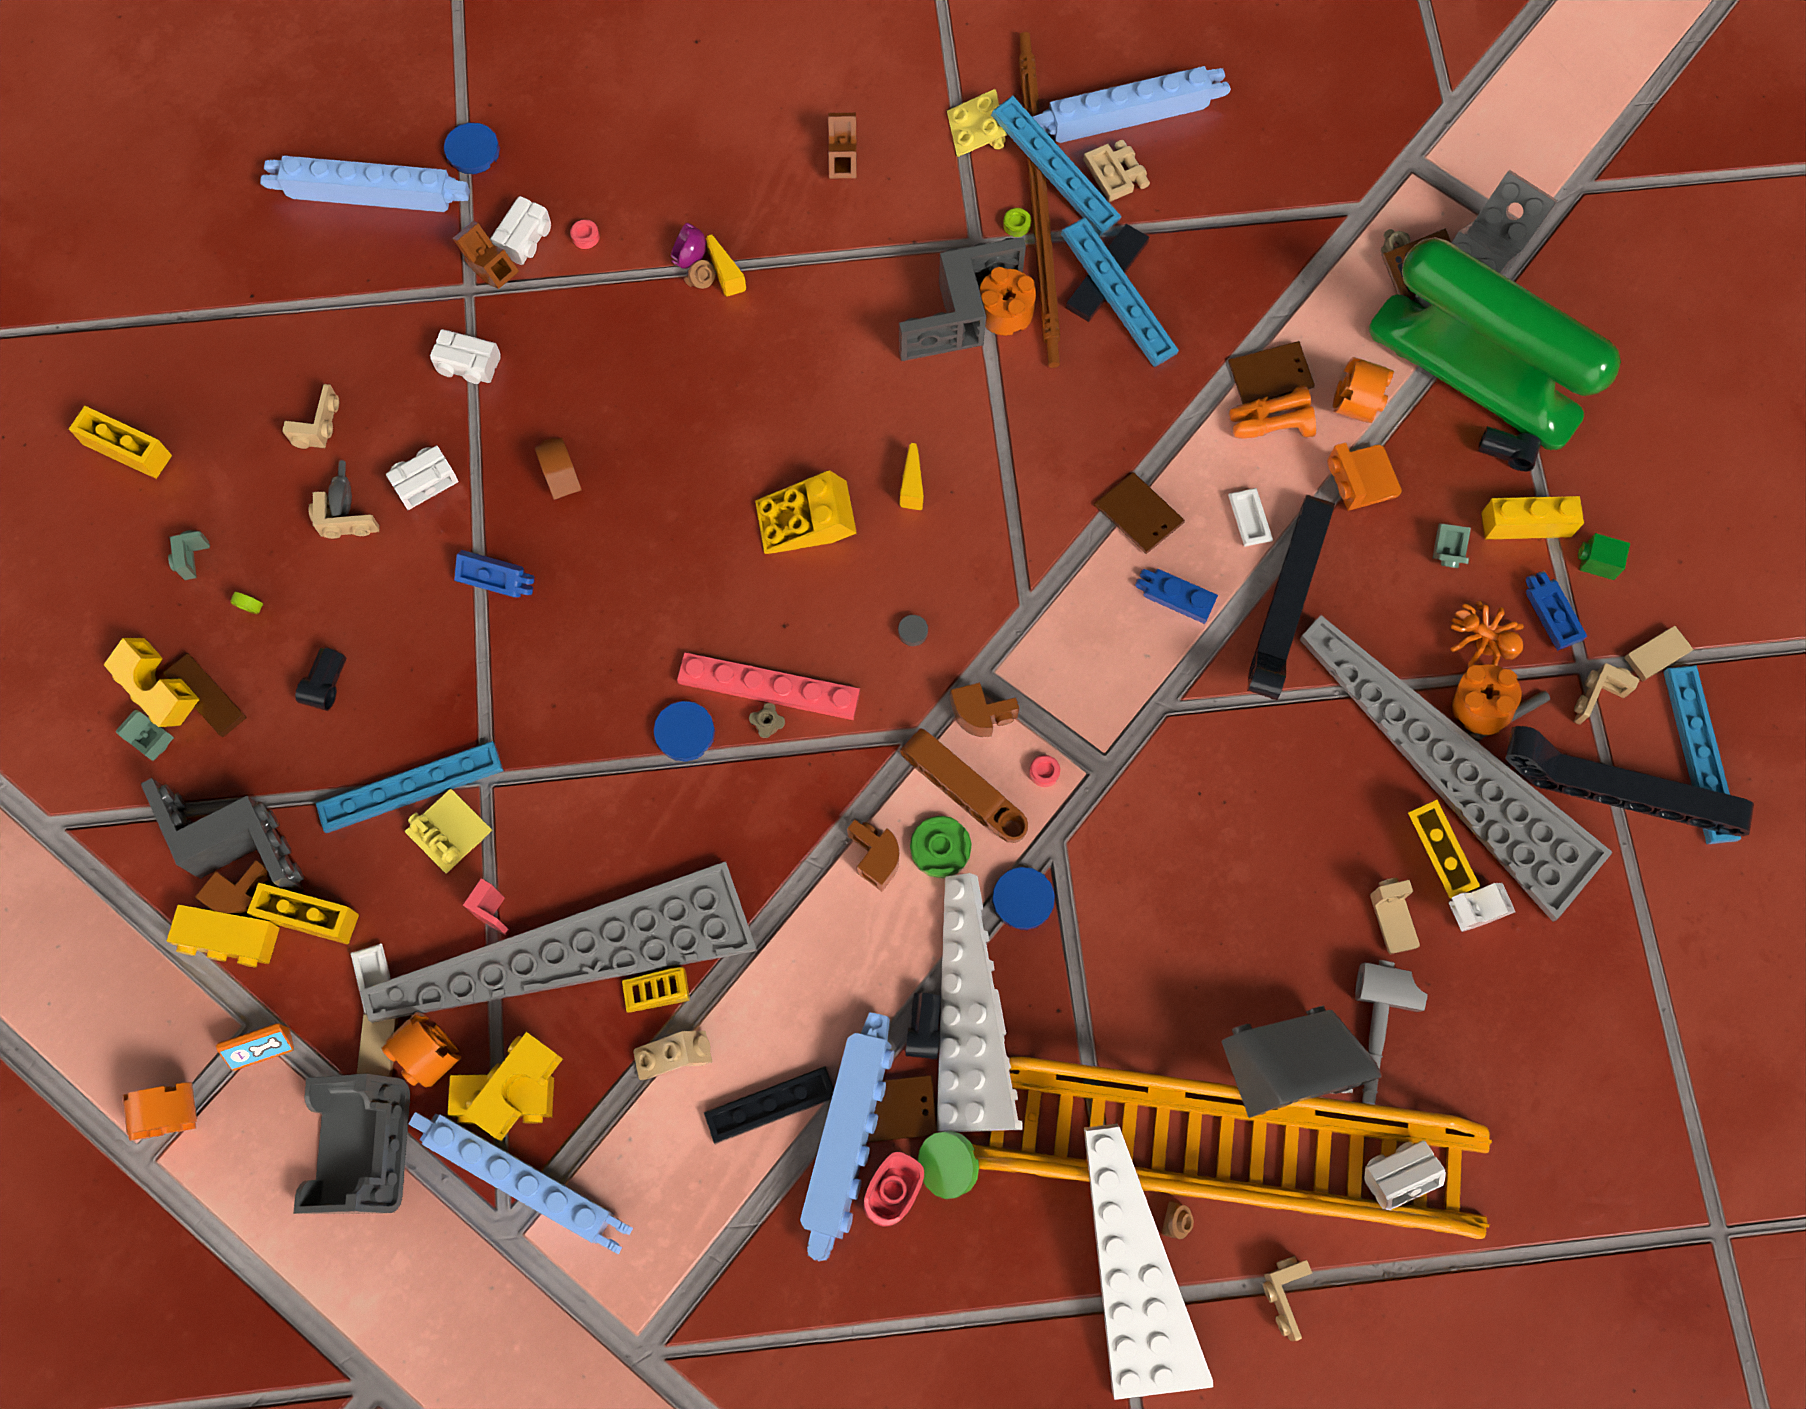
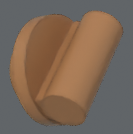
M697 260L690 266L684 281L690 287L707 288L715 279L714 267L706 260Z
M1169 1201L1161 1235L1183 1239L1188 1235L1194 1223L1188 1206Z

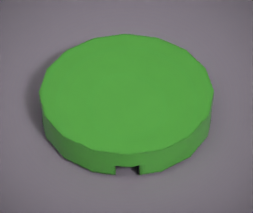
M936 816L926 819L915 829L911 837L910 852L913 862L920 871L930 877L945 878L946 876H953L964 869L970 859L972 843L968 831L958 821L951 817Z
M952 1130L943 1131L928 1137L921 1146L918 1162L924 1168L923 1182L934 1195L944 1199L957 1198L969 1192L976 1183L979 1162L978 1159H975L973 1153L975 1149L972 1143L966 1137Z

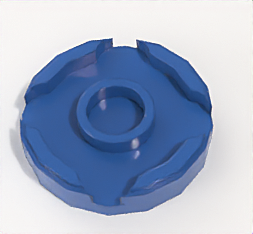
M466 123L456 127L448 134L444 143V151L448 163L452 167L457 168L459 172L477 174L488 170L494 160L496 162L499 157L500 146L495 133L489 127L480 123Z
M681 701L670 704L661 711L655 721L654 736L656 744L664 754L675 761L687 762L698 759L704 755V752L714 742L715 728L712 717L704 707L695 702Z
M1019 867L1007 871L999 878L993 890L992 903L996 915L1004 924L1019 930H1030L1039 927L1049 918L1054 908L1055 893L1051 882L1044 874L1033 868Z

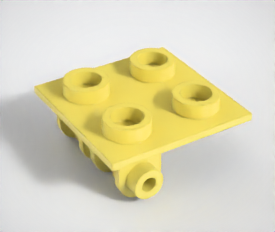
M996 89L947 111L957 157L986 144H990L994 149L1004 147L1007 133L991 116L992 111L1000 105Z
M450 789L423 815L413 814L408 819L410 827L404 832L447 874L493 830Z

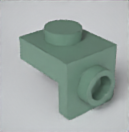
M1439 523L1433 558L1441 560V566L1459 568V563L1468 564L1469 558L1466 557L1471 528Z
M193 530L184 531L180 535L170 537L172 554L168 555L171 569L176 571L184 580L197 578L193 551L210 548L208 539L200 531Z
M134 710L116 730L120 737L152 761L159 754L163 753L168 744L174 739L164 729L153 724L139 710Z

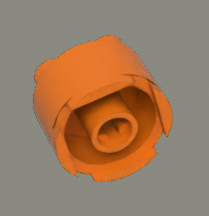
M1003 267L994 268L982 281L979 290L986 314L985 327L998 335H1013V332L1020 329L1022 331L1027 328L1033 318L1036 298L1034 280L1018 270L1005 269Z
M1352 357L1343 372L1348 374H1346L1343 381L1339 380L1333 398L1332 408L1335 409L1333 412L1365 423H1372L1377 411L1382 412L1386 406L1388 395H1385L1384 392L1391 383L1394 371L1387 367Z
M1484 664L1469 667L1462 676L1453 697L1452 711L1456 719L1459 718L1467 730L1480 735H1492L1508 726L1515 715L1522 696L1517 675L1510 669H1504L1496 665Z
M416 1012L386 1040V1044L381 1049L393 1062L397 1061L404 1068L401 1074L410 1084L415 1086L419 1082L427 1088L432 1087L461 1059V1056L455 1055L459 1050L437 1024L434 1027L428 1026L425 1022L429 1018L420 1012Z
M192 1082L178 1083L175 1087H154L122 1095L126 1133L129 1136V1141L196 1129L197 1115Z

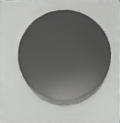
M918 615L904 617L898 627L899 638L904 644L909 646L922 644L928 636L927 622Z

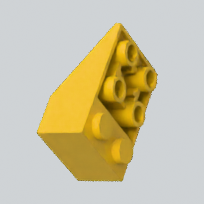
M830 470L755 500L765 554L830 544L857 533L847 481Z

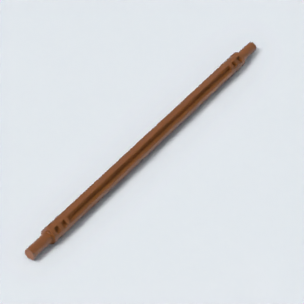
M1023 32L1020 34L1021 55L1019 56L1023 107L1033 117L1040 114L1035 56L1031 50L1030 33ZM1028 157L1043 340L1047 344L1048 365L1051 368H1056L1060 366L1058 349L1060 329L1046 176Z

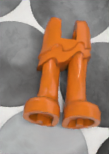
M1305 385L1299 386L1290 394L1268 400L1267 396L1263 399L1259 398L1253 402L1230 409V420L1239 422L1232 428L1234 436L1240 439L1255 438L1279 429L1298 428L1303 437H1315L1316 419L1314 408L1310 406L1311 396L1308 388ZM1290 409L1295 410L1294 412L1269 417L1270 413Z

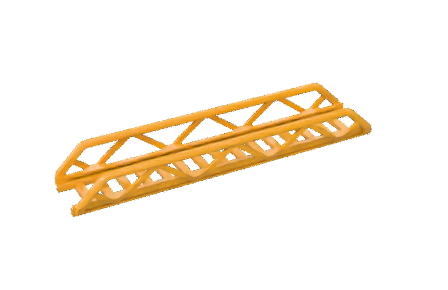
M1009 1057V1063L1012 1068L1009 1070H1019V1075L1010 1073L1012 1088L1028 1090L1022 1149L1019 1151L1002 1148L1004 1131H991L989 1146L972 1144L975 1149L973 1150L975 1159H978L979 1169L1013 1173L1021 1172L1042 1177L1090 1182L1087 1153L1086 1160L1067 1157L1073 1097L1092 1099L1089 1127L1103 1125L1106 1101L1124 1103L1122 1135L1132 1162L1138 1106L1156 1108L1151 1169L1135 1167L1143 1191L1150 1190L1185 1197L1207 1198L1271 1209L1293 1210L1306 1214L1372 1221L1406 1228L1429 1229L1474 1239L1485 1238L1486 1228H1489L1487 1216L1460 1212L1462 1150L1488 1153L1489 1146L1492 1143V1140L1489 1139V1129L1484 1125L1447 1114L1314 1097L1249 1118L1243 1105L1185 1098V1094L1188 1092L1242 1100L1236 1085L1031 1057ZM1056 1075L1148 1087V1092L1056 1080ZM1041 1092L1060 1095L1054 1155L1035 1153ZM1170 1110L1188 1112L1183 1173L1165 1171ZM1315 1110L1408 1123V1128L1316 1116ZM1202 1114L1220 1117L1215 1178L1197 1175ZM1234 1119L1252 1121L1248 1182L1230 1180ZM1267 1123L1285 1126L1281 1187L1263 1185ZM1299 1128L1317 1130L1313 1191L1295 1189ZM1446 1128L1473 1134V1137L1446 1134ZM1332 1132L1349 1135L1346 1196L1328 1194ZM1364 1137L1382 1139L1381 1155H1384L1385 1158L1396 1153L1397 1141L1413 1142L1416 1144L1424 1140L1429 1146L1446 1148L1444 1210L1427 1208V1193L1411 1200V1205L1402 1204L1392 1210L1382 1209L1377 1200L1361 1198Z

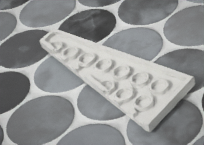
M971 873L945 877L937 1131L1022 1130L1023 1123L1018 1120L1015 1101L1018 1100L1017 1090L1012 1089L1009 1069L1012 1068L1009 1063L1010 1058L1006 1055L1004 1044L1006 1030L999 991L994 989L991 973L995 969L993 961L989 960L986 942L989 941L988 931L984 930L981 910H983L979 881L978 876Z
M1118 1124L1084 1127L1114 1400L1213 1387V1380L1121 1129Z

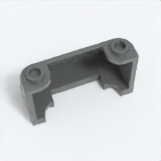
M1319 1006L1306 1011V1016L1253 1029L1250 1023L1232 1029V1036L1221 1041L1249 1118L1262 1115L1274 1108H1283L1293 1103L1325 1094L1345 1092L1379 1079L1382 1075L1377 1063L1333 1010L1326 1011L1325 1006Z
M373 1074L306 1078L304 1095L306 1106L311 1112L322 1114L316 1180L303 1181L297 1188L293 1214H384L395 1212L401 1205L403 1197L410 1106V1089L408 1084L400 1078Z

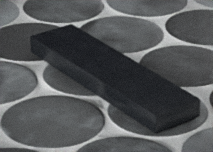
M1126 223L1107 248L1124 273L1127 272L1147 245L1149 236ZM1089 274L1066 303V309L1088 322L1106 300Z
M826 1066L706 1111L704 1115L713 1142L716 1145L832 1100L834 1088Z

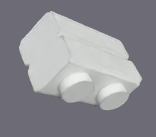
M519 196L491 236L490 241L493 245L504 249L513 262L522 266L527 258L534 256L538 241L542 236H547L551 229V221L547 209Z
M444 329L440 330L436 340L437 343L434 345L430 355V359L437 372L447 377H452L453 374L463 376L465 380L474 384H479L480 381L491 383L495 368H497L501 358L497 344Z
M437 445L433 448H423L417 453L415 458L407 462L396 463L392 466L391 471L386 473L407 510L459 482Z
M1423 1140L1416 1144L1406 1142L1396 1150L1395 1154L1386 1158L1384 1155L1372 1158L1365 1167L1364 1179L1381 1208L1392 1210L1443 1186L1446 1172L1437 1157L1434 1156L1429 1145Z

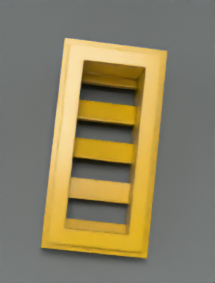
M712 234L708 235L706 238L708 254L724 295L728 297L744 292L746 290L744 274Z
M911 443L908 448L900 491V505L902 508L922 510L924 495L917 444Z
M683 966L622 981L627 1013L690 1001L686 970ZM670 979L676 980L677 993H671ZM659 981H663L665 996L659 997L657 984ZM651 983L653 999L647 1000L645 984ZM633 986H639L641 1002L635 1003Z

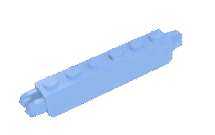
M1205 66L1052 101L1048 110L1033 116V118L1047 134L1054 135L1055 141L1063 143L1203 110L1209 106L1211 99L1226 96L1231 88L1228 82L1218 83L1226 77L1223 68L1207 70Z
M282 156V160H265L264 169L271 174L262 175L260 184L267 189L283 190L285 195L292 199L436 212L448 210L449 203H452V201H468L470 195L467 182L449 177L447 170Z
M869 1012L861 1034L854 1033L847 1038L800 1218L804 1229L811 1231L808 1241L809 1247H807L808 1256L815 1261L818 1260V1262L827 1261V1258H830L829 1255L833 1249L835 1238L842 1239L844 1232L848 1233L851 1228L853 1213L849 1211L852 1199L856 1200L860 1192L861 1180L858 1179L860 1167H865L868 1161L870 1148L866 1144L869 1133L873 1134L877 1125L878 1115L874 1114L877 1101L881 1102L884 1097L886 1082H883L885 1069L891 1068L894 1057V1050H890L891 1044L887 1041L890 1019L885 1015Z
M415 1112L408 1123L423 1132L420 1141L423 1142L422 1145L591 1243H599L619 1254L622 1249L619 1243L602 1235L607 1225L610 1224L617 1231L628 1235L633 1230L629 1225L613 1217L614 1213L445 1116L435 1113L432 1120Z

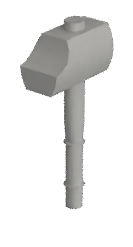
M1379 960V965L1370 963L1360 965L1355 992V1000L1373 1003L1368 1053L1377 1063L1379 1070L1381 1058L1383 1057L1382 1051L1386 1037L1389 1007L1421 1012L1425 1010L1428 995L1417 987L1411 971L1396 969L1394 962ZM1378 1079L1364 1084L1362 1103L1375 1105L1376 1094L1378 1093Z

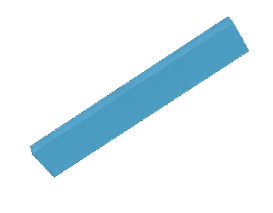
M1013 95L992 111L991 116L1083 218L1086 217L1099 236L1120 220L1122 216Z
M1086 217L1062 229V237L1152 366L1156 367L1177 355L1178 348Z
M1697 665L1667 668L1663 673L1692 786L1730 795ZM1703 828L1706 844L1736 842L1741 839V836L1728 835Z
M493 741L316 802V807L323 831L329 833L504 770L496 745Z

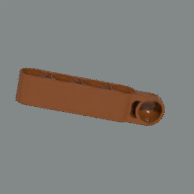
M920 728L899 750L908 763L979 823L991 829L1002 840L1016 843L1025 837L1028 831V821L1024 813L929 732Z

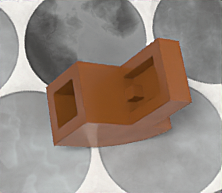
M828 113L829 179L857 178L856 113Z
M472 221L453 238L464 254L465 262L487 284L500 289L519 272L505 250L493 245L477 222Z
M563 438L547 439L535 447L554 500L582 490Z
M980 682L952 689L950 693V702L955 718L960 727L971 735L991 737L993 724L996 723L997 726H1004L1018 718L1019 705L1016 697L986 704Z
M854 819L847 828L848 837L868 851L857 866V874L882 892L895 876L899 867V845L897 839L888 828L878 837V831L867 822L860 824Z
M255 861L236 885L215 872L195 898L216 912L249 918L251 915L247 911L258 883L271 885L272 880L266 867Z

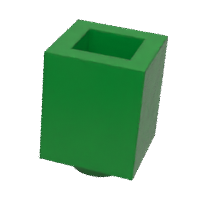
M1595 533L1588 542H1583L1579 549L1578 559H1581L1579 570L1615 580L1625 570L1630 543Z

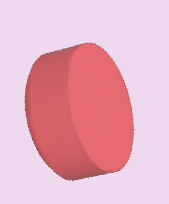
M590 220L577 221L570 231L573 243L582 249L592 248L598 243L600 238L596 224Z
M1038 756L1031 763L1029 770L1030 778L1033 783L1040 787H1050L1059 779L1060 765L1051 756Z

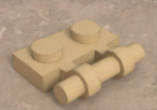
M1124 140L1116 142L1115 148L1117 151L1113 152L1110 145L1106 144L1084 154L1083 161L1108 202L1132 193L1134 189L1132 181L1137 182L1141 189L1148 187L1150 184L1146 177L1147 171L1143 165L1138 164L1135 159L1134 150L1131 146H1127ZM1121 163L1126 164L1128 170L1125 171Z

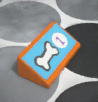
M276 1023L219 1042L216 1045V1050L231 1070H238L292 1052L294 1045L290 1028Z

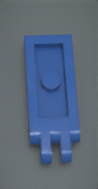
M464 550L457 553L454 581L511 597H520L521 594H533V587L527 584H533L535 577L524 573L522 566Z
M1142 569L1140 573L1142 579H1137L1135 584L1138 589L1144 591L1143 595L1145 598L1203 624L1206 623L1218 597L1215 593L1160 569H1155L1154 573Z
M1545 571L1538 572L1536 577L1534 575L1526 577V584L1529 587L1526 590V595L1556 650L1558 651L1583 641L1587 634L1558 582L1555 579L1550 580Z

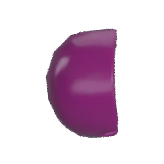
M685 223L671 252V257L675 259L672 260V263L681 268L688 269L694 262L702 259L705 254L706 239L701 230L689 223Z

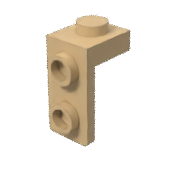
M323 385L314 424L285 421L283 433L295 447L306 449L309 446L326 448L327 439L331 438L333 433V415L339 409V397L331 385Z
M325 492L313 493V504H309V516L321 537L334 539L339 538L341 535L367 536L370 533L379 532V524L373 515L333 518L327 494Z
M1607 663L1597 671L1592 670L1585 682L1588 690L1585 696L1581 695L1574 707V711L1577 712L1574 722L1580 725L1591 715L1602 688L1625 698L1636 689L1640 679L1631 675L1624 668L1614 667Z
M1391 878L1381 881L1379 883L1380 887L1372 892L1370 897L1388 953L1395 954L1418 948L1420 943L1405 900L1413 892L1410 880L1399 882L1398 878Z
M681 1031L635 1048L633 1051L640 1080H647L684 1066H703L712 1063L711 1046L707 1039L706 1031Z
M1293 1256L1277 1262L1278 1269L1264 1274L1266 1282L1263 1283V1289L1269 1302H1274L1279 1313L1276 1316V1322L1281 1334L1288 1336L1290 1341H1298L1302 1339L1282 1285L1312 1274L1307 1260L1297 1262L1296 1257Z

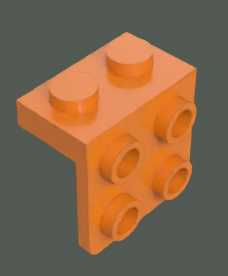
M1346 442L1334 446L1327 462L1347 511L1397 498L1401 494L1402 489L1382 445H1374L1352 452L1349 451Z

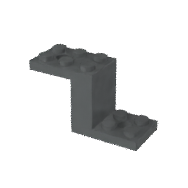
M1509 170L1477 218L1461 229L1451 243L1502 275H1505L1558 200ZM1511 203H1519L1523 207V215L1520 218L1510 216L1508 209ZM1417 295L1413 299L1414 302L1424 308L1431 305Z
M1023 237L1015 239L1006 238L1000 242L989 244L979 243L973 247L963 249L953 248L940 253L939 286L946 313L940 312L931 317L921 319L910 318L905 322L899 323V353L901 361L984 345L986 314L978 286L997 267L1014 269L1023 273L1026 250Z
M153 778L141 783L175 863L179 867L201 879L258 849L274 884L284 890L295 893L305 891L301 883L304 875L297 863L292 864L288 855L292 852L291 847L285 837H280L276 830V827L280 826L278 819L272 810H266L262 802L256 803L249 796H245L193 823L191 819L186 818L183 810L187 809V806L178 792L173 793L167 784L162 785Z

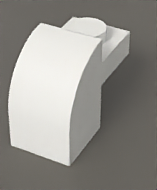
M1493 883L1472 893H1461L1452 897L1453 901L1449 902L1461 931L1479 927L1516 912L1503 883Z

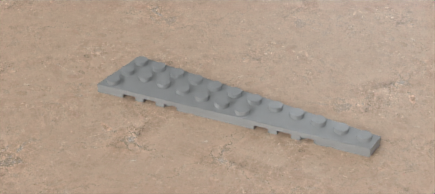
M1321 615L1302 635L1300 641L1552 922L1556 921L1613 852Z
M723 862L360 990L368 1021L373 1023L411 1016L416 1012L438 1011L757 951L727 863Z

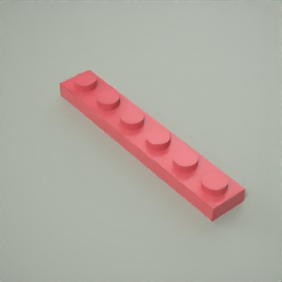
M684 653L677 679L678 684L849 720H854L860 695L859 688L690 653Z

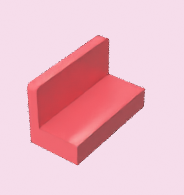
M481 878L463 906L477 919L503 935L508 936L511 932L500 920L493 916L505 898L492 884Z

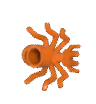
M1477 601L1478 610L1483 612L1482 623L1479 624L1480 621L1476 615L1475 608L1464 603L1462 607L1466 610L1456 612L1455 616L1460 620L1453 618L1452 622L1455 624H1452L1450 628L1459 632L1472 631L1476 634L1467 636L1461 642L1451 647L1450 650L1456 652L1469 642L1476 640L1477 651L1470 659L1468 667L1473 666L1481 654L1494 655L1491 665L1498 666L1500 656L1507 660H1513L1522 652L1523 640L1520 635L1507 630H1521L1524 628L1523 624L1513 621L1502 627L1498 626L1504 615V608L1500 607L1493 622L1488 626L1489 607L1488 605H1483L1481 601Z

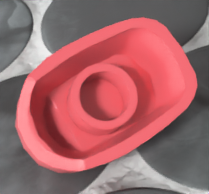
M902 1152L892 1153L885 1159L870 1181L865 1194L864 1211L867 1218L874 1224L886 1227L896 1224L909 1212L924 1180V1168L921 1163Z

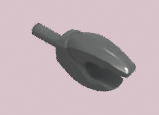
M339 461L338 476L332 478L328 490L329 505L333 517L345 516L351 508L352 492L350 482L345 477V461Z

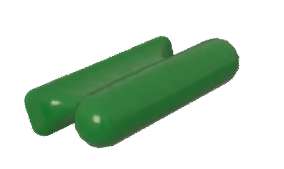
M1437 237L1423 239L1412 247L1407 253L1402 266L1404 284L1411 292L1431 305L1424 308L1410 298L1396 294L1387 299L1369 325V332L1374 341L1385 345L1396 352L1399 357L1420 366L1502 418L1506 423L1516 428L1518 432L1537 436L1541 440V445L1547 450H1558L1564 447L1584 418V411L1578 403L1555 390L1556 382L1573 393L1582 396L1595 395L1607 389L1615 381L1621 364L1619 350L1610 340L1449 241Z

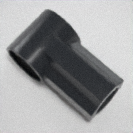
M1487 426L1479 442L1478 451L1508 461V465L1517 471L1528 472L1534 469L1541 440L1533 434L1521 433L1516 436Z
M320 648L308 677L302 678L297 686L296 701L321 710H330L336 699L337 688L335 685L347 658L333 649Z
M914 993L911 1012L912 1020L911 1027H908L905 1056L927 1059L938 1058L940 1039L938 1024L941 996L931 993Z

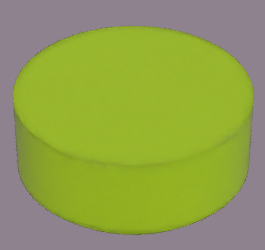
M1013 208L1006 212L1003 227L1007 234L1013 237H1021L1029 232L1031 216L1026 210Z
M234 592L230 600L232 605L253 614H259L263 606L262 602L239 592Z

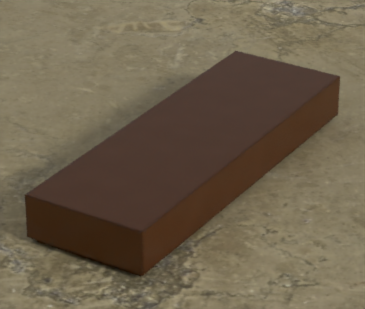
M188 653L164 672L169 679H182L200 700L194 707L222 738L247 718Z

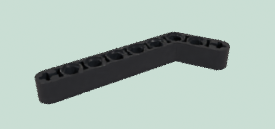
M1308 494L1304 498L1249 669L1247 691L1274 700H1278L1286 679V660L1334 510L1335 503Z
M1515 726L1511 729L1505 758L1536 787L1728 835L1747 836L1750 834L1754 803L1748 799L1561 754L1538 730L1527 726Z

